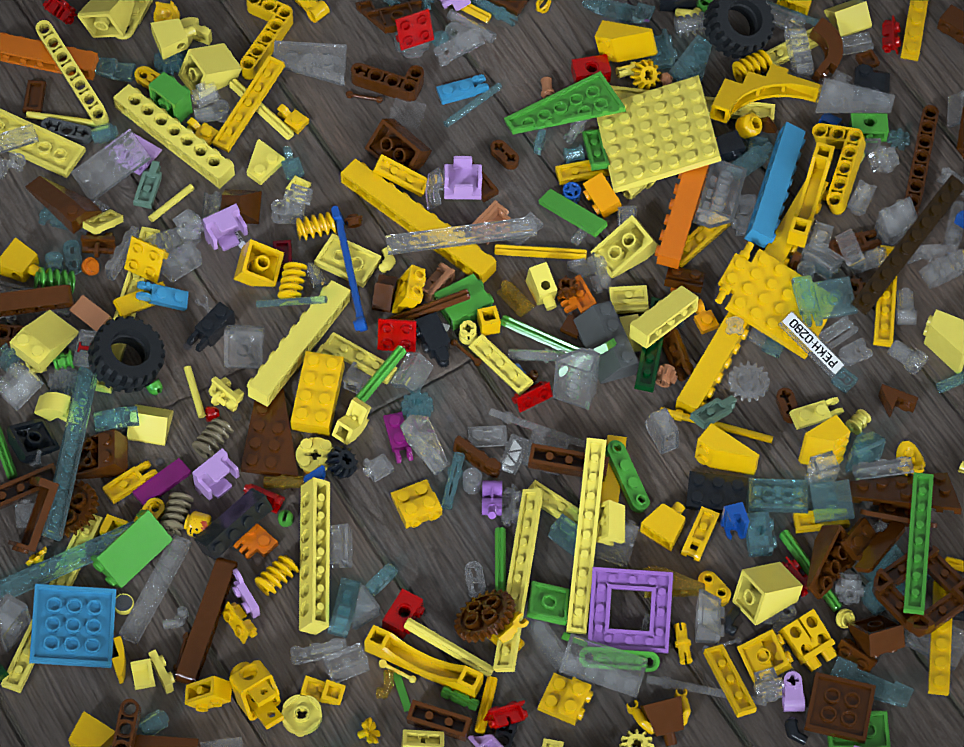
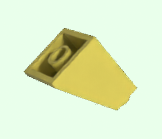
M90 0L77 16L93 38L125 36L135 1Z
M225 43L188 49L178 76L185 86L188 87L194 99L199 100L229 85V82L234 78L238 79L242 67Z
M936 309L934 316L930 315L923 332V335L926 336L924 344L956 374L960 375L964 367V320Z
M781 562L742 569L732 602L740 608L754 625H758L796 603L803 585Z

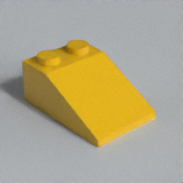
M602 20L595 34L599 55L607 54L608 60L612 62L657 55L658 53L651 28Z
M711 423L698 438L695 458L700 464L707 465L710 468L754 475L757 469L759 454Z

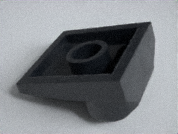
M867 64L855 67L852 101L888 105L890 73L873 70Z
M43 418L8 426V442L17 458L23 463H33L37 457L60 449Z

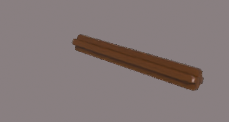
M463 289L386 319L416 320L469 300L471 298L468 289Z

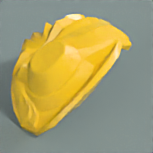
M170 1V4L155 2L154 22L180 19L181 15L173 1Z
M902 441L896 452V466L900 472L903 471L905 476L914 474V472L923 473L925 461L922 454L912 442Z

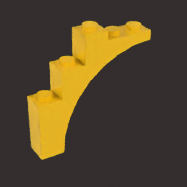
M771 64L766 76L748 71L742 84L725 78L712 104L710 118L727 123L731 116L743 106L766 98L790 97L816 102L821 84L788 74L789 69Z

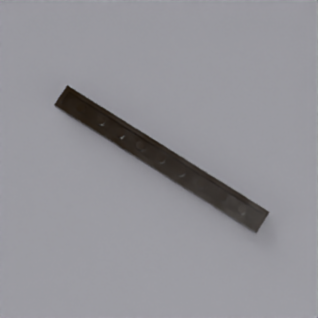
M951 175L850 303L861 313L866 315L964 190V184L959 179Z

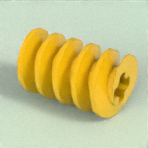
M760 49L757 53L754 52L745 58H741L739 61L733 62L732 71L736 81L742 84L748 71L761 74L762 70L765 73L767 67L769 69L773 63L770 56Z
M328 211L325 213V217L322 213H319L318 219L315 215H311L310 220L307 216H304L303 222L300 218L296 219L299 240L301 236L308 240V234L314 239L316 232L322 237L323 231L328 236L330 229L333 230L334 234H337L333 216Z
M288 262L283 265L284 271L282 272L281 285L277 294L280 300L289 304L300 303V300L296 298L302 297V294L297 291L303 290V287L299 284H303L305 280L300 277H305L306 273L301 270H306L308 268L307 265L298 262Z
M287 555L279 556L277 558L278 561H273L272 566L266 568V572H261V577L258 576L254 579L257 587L266 596H270L269 592L276 594L277 592L274 587L276 586L281 589V581L287 584L286 576L294 577L291 571L299 573L295 562Z

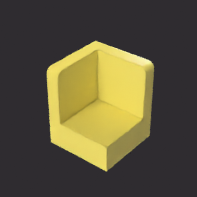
M150 658L130 662L135 690L156 686Z

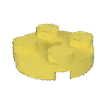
M319 437L305 438L301 441L296 450V462L303 469V472L309 474L321 465L325 466V471L328 469L329 466L325 462L327 460V453L333 448L331 442ZM318 453L321 457H317V460H314L311 455Z
M294 695L283 704L281 714L284 720H282V723L289 732L298 737L314 732L322 722L321 705L312 696ZM300 711V712H302V713H303V712H307V713H306V715H305V718H303V719L300 718V719H299V718H297V717H298V713H297V712Z

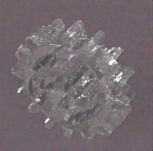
M747 361L745 366L743 363H739V368L733 367V371L729 373L728 385H730V391H735L734 397L740 395L741 401L747 398L748 402H751L752 398L758 401L759 395L761 397L765 396V391L768 392L770 378H768V372H763V366L758 368L756 362L752 366Z

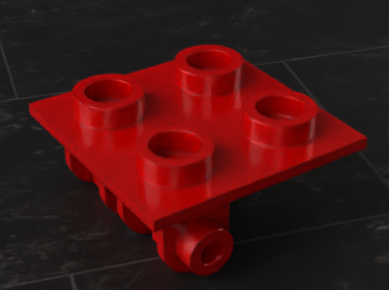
M46 0L43 3L46 11L56 16L65 24L71 25L74 21V16L78 17L75 13L76 9L64 0Z
M429 9L395 19L398 34L395 37L396 41L400 44L401 51L434 40Z
M378 318L377 350L394 351L400 345L405 348L406 352H416L415 320Z

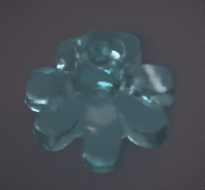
M901 128L897 129V132L892 129L889 132L890 136L887 137V143H892L891 148L893 149L898 146L899 150L902 151L905 149V145H910L911 143L909 133H904Z

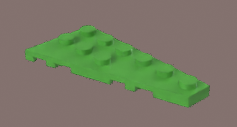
M601 71L505 117L504 121L512 134H518L626 112V109Z

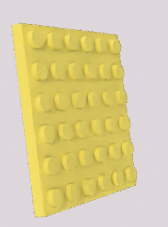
M699 75L620 99L625 106L626 112L597 117L603 148L610 163L608 169L615 193L722 161Z

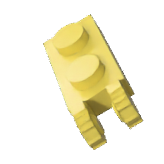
M834 397L826 401L822 400L793 409L789 414L798 430L824 422L836 414L838 416L844 413L843 408H837L831 412L829 411L828 406L839 402L838 397Z

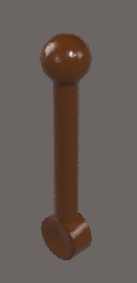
M352 91L346 92V97L349 99L356 97L373 100L377 103H382L383 101L381 96L371 97L354 94Z
M457 339L451 340V345L458 347L471 358L475 366L481 365L482 360L480 358H475L458 343Z
M185 632L183 634L184 640L182 643V647L177 659V663L173 666V669L175 671H177L188 637L190 635V633Z

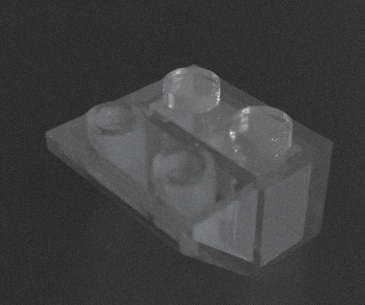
M910 196L904 200L900 199L894 205L884 207L879 211L875 230L877 232L876 236L884 246H892L898 243L918 218Z
M18 360L8 367L3 377L0 376V396L18 411L44 383Z

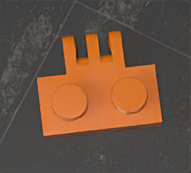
M579 274L574 277L576 284L580 288L576 290L577 296H573L569 300L564 296L562 298L557 296L565 313L578 308L582 314L591 306L597 304L582 276Z
M257 523L233 547L239 549L241 554L248 551L244 556L246 559H250L256 552L265 558L278 546V541Z

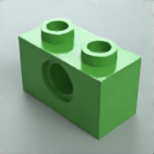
M878 112L851 113L849 127L860 129L866 142H886L889 133L888 115Z

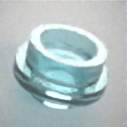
M436 31L433 34L434 40H432V43L435 47L441 49L447 45L449 36L445 31Z

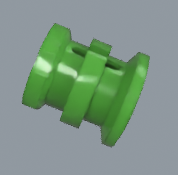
M71 350L67 354L64 352L60 353L53 360L56 371H59V368L67 369L69 366L72 369L75 368Z

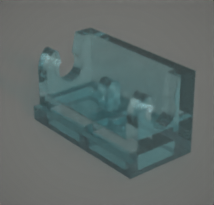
M562 513L550 527L551 531L548 537L574 557L577 524Z

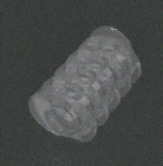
M701 11L698 15L692 13L691 16L686 14L685 17L679 16L678 19L674 17L675 31L680 39H682L683 33H685L686 37H689V32L696 36V30L699 31L700 35L703 34V29L706 30V27L703 26V20L706 19L704 18V12Z

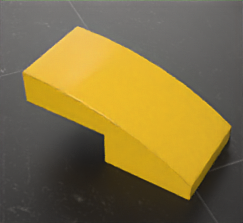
M121 636L113 638L118 656L112 658V663L118 681L122 684L126 676L127 663Z
M306 675L300 690V696L309 695L321 703L340 705L346 686L328 679L324 682Z

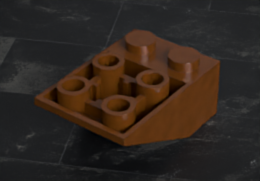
M116 429L66 444L65 479L110 478L128 471V438Z

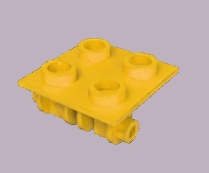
M132 236L124 269L149 281L158 283L163 259L166 260L169 253L166 249L158 248L155 244L152 245L150 242L143 241L142 238Z

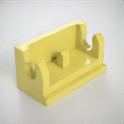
M611 500L600 503L597 543L614 546V542L625 543V505Z

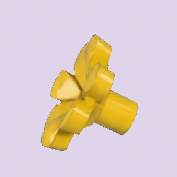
M46 546L37 552L36 555H31L25 564L29 566L37 563L41 569L48 564L43 559L47 552Z
M369 717L366 721L362 722L363 730L358 731L357 735L359 739L366 737L369 744H376L379 742L377 737H380V731L375 730L376 723L372 722V718Z

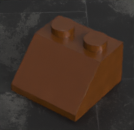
M883 613L847 623L859 650L870 658H877L880 654L887 652L893 653L905 647L904 627L898 621Z

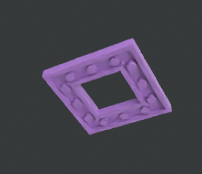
M593 567L587 648L649 651L668 654L673 572ZM611 589L652 592L649 631L609 629Z

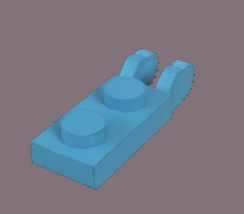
M479 74L472 78L437 86L436 91L441 103L444 105L489 90V85L483 83L486 81L485 75Z
M145 281L137 282V288L150 291V293L137 292L136 299L181 311L187 309L189 291L151 284Z

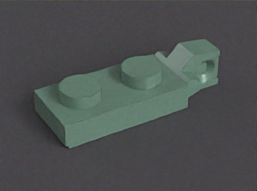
M152 160L150 169L143 171L133 200L134 206L152 209L162 179L160 162Z
M732 395L724 400L717 397L692 412L690 419L704 430L711 423L714 424L729 415L735 408L737 399Z

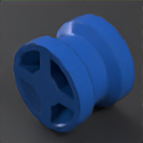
M568 182L563 187L562 195L577 204L581 199V187L575 182Z

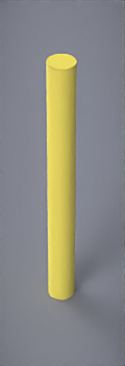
M32 111L26 112V118L44 120L51 117L85 126L98 127L91 119Z

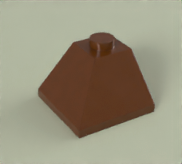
M225 189L222 194L221 210L237 204L240 215L246 224H259L262 191Z

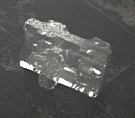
M860 180L847 208L851 209V212L856 215L865 214L877 186L869 185Z

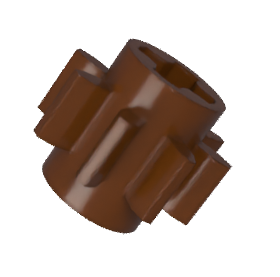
M565 275L564 278L558 279L559 285H556L560 298L564 296L569 300V298L577 296L576 290L580 288L576 284L574 277L570 279Z

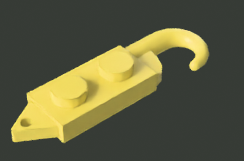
M134 0L135 5L129 20V28L125 36L116 38L125 40L134 34L153 0Z

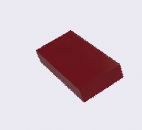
M291 240L273 241V248L284 252L278 276H282L284 271L283 265L292 262Z

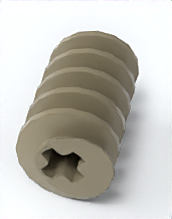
M216 417L211 421V424H208L206 430H203L201 435L197 437V441L192 443V447L196 453L207 459V455L213 456L215 454L212 449L216 451L220 449L217 443L220 445L224 444L222 438L229 439V435L226 432L233 434L234 430L224 419Z
M174 492L168 497L160 524L171 536H181L180 531L184 530L185 517L189 514L187 510H190L192 507L189 503L194 501L193 497L188 494Z

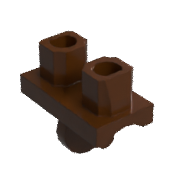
M87 232L86 235H81L82 253L94 254L95 258H99L100 254H116V241L113 233L106 232L103 236H96L91 232Z

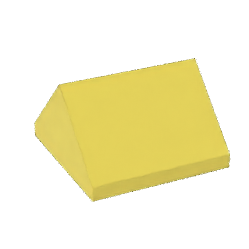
M851 0L824 10L830 23L837 29L841 38L872 27L867 1Z
M136 404L129 412L128 440L165 446L174 411Z

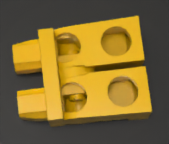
M814 609L778 631V634L781 633L790 646L800 665L805 664L811 672L822 666L816 657L820 653L826 662L837 656L832 646L835 642L831 639Z

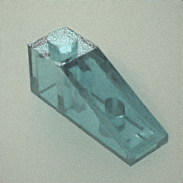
M341 577L327 633L347 638L361 582Z

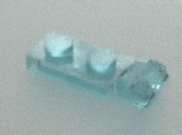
M811 276L794 277L791 283L804 325L806 327L812 326V314L815 325L821 326L823 318Z

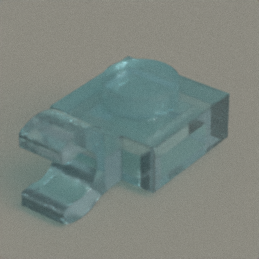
M290 146L283 147L285 161H282L281 165L286 180L293 179L295 175L298 177L304 176V170L299 157L293 158Z
M5 343L0 347L2 352L0 366L7 372L10 368L17 365L20 358L16 355L15 349L9 348L8 344Z

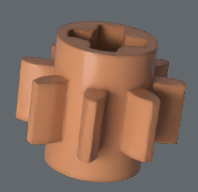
M669 364L660 365L657 370L656 384L664 388L675 384L678 378L675 375V368Z

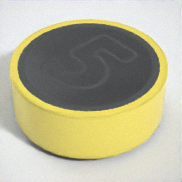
M120 594L116 597L115 611L118 614L127 615L133 611L134 601L130 595Z

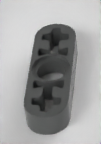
M51 117L45 118L41 122L42 128L75 143L89 144L93 140L92 129L88 126ZM65 128L72 129V131L69 134H64L62 132Z

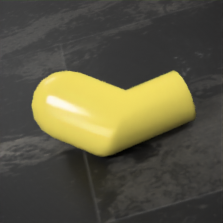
M676 8L675 10L676 17L698 20L702 17V10L700 8H694L693 10Z
M390 247L382 249L384 260L379 264V270L382 273L390 271L396 263Z

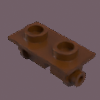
M842 638L835 650L837 655L867 676L878 663L877 659L870 658L860 651L857 644L851 641L850 638Z

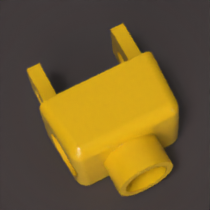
M255 660L251 663L241 662L231 670L229 681L236 701L248 719L253 721L258 718L266 730L284 720L283 715L277 708L281 703L279 690L273 676L260 660Z

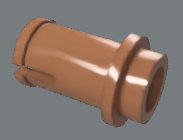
M668 72L662 73L659 76L661 80L659 83L662 86L673 83V77Z
M543 77L540 81L542 85L541 97L544 99L554 94L555 91L552 87V79L550 77Z

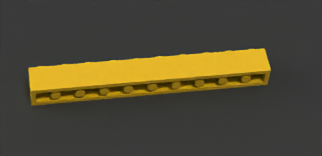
M355 158L341 172V183L468 276L474 274L484 284L496 271L497 261L492 255L483 252L477 244H472L463 234L453 230L448 223L442 222L437 215L428 212L422 204L413 201L407 193H402L393 183L387 182L382 176L374 173L364 162H360Z

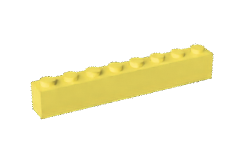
M332 280L327 286L325 285L322 288L318 298L312 300L307 312L304 311L300 316L299 322L291 327L288 336L282 338L276 351L273 350L270 353L268 361L262 364L258 369L257 375L249 380L247 388L250 398L267 407L304 361L305 352L312 351L348 305L351 290Z

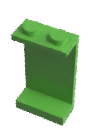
M141 510L137 513L138 519L99 555H92L90 557L94 562V568L99 572H103L106 576V582L111 587L122 588L173 540L149 510Z

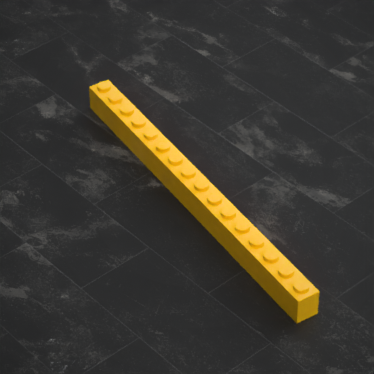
M825 181L815 213L817 215L822 208L821 202L823 200L826 201L829 191V182ZM804 184L775 231L774 241L768 243L764 252L786 266L790 263L789 257L794 255L798 249V246L788 244L787 238ZM728 311L678 396L675 409L684 410V413L691 414L707 404L705 403L707 398L711 399L715 392L714 386L716 383L720 384L723 379L724 369L728 370L730 367L732 355H737L741 347L739 343L747 338L750 326L748 323Z

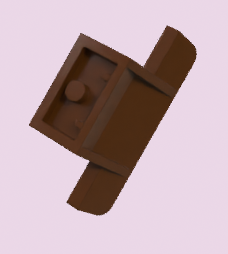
M881 503L878 512L860 509V514L877 517L879 522L890 524L892 521L904 524L905 527H909L911 509L891 507V504ZM930 522L931 528H937L938 523Z
M863 517L855 523L840 543L853 560L859 561L854 567L857 572L870 573L905 532V525L892 521L883 532H875L867 519Z

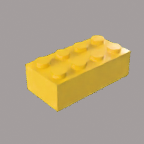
M310 351L305 352L290 421L292 430L330 436L345 367L344 357Z

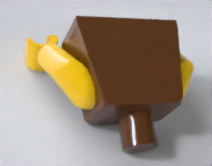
M684 688L683 694H679L676 689L673 698L640 706L641 709H639L637 700H634L635 707H630L628 703L626 704L627 712L633 715L637 724L644 731L653 735V737L663 735L666 747L678 744L675 732L684 730L691 712L686 688Z

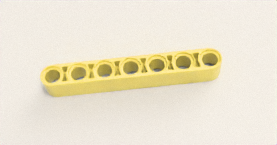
M47 20L39 21L36 25V31L40 40L93 123L98 127L105 126L109 121V117L101 101L51 23ZM49 29L48 32L42 33L43 30ZM58 43L56 47H51L52 44ZM67 57L65 61H60L61 58ZM76 71L74 75H69L70 72ZM81 85H84V86H85L83 89L78 90V87H79V86H81ZM88 100H94L91 104H87ZM98 114H103L101 118H95Z

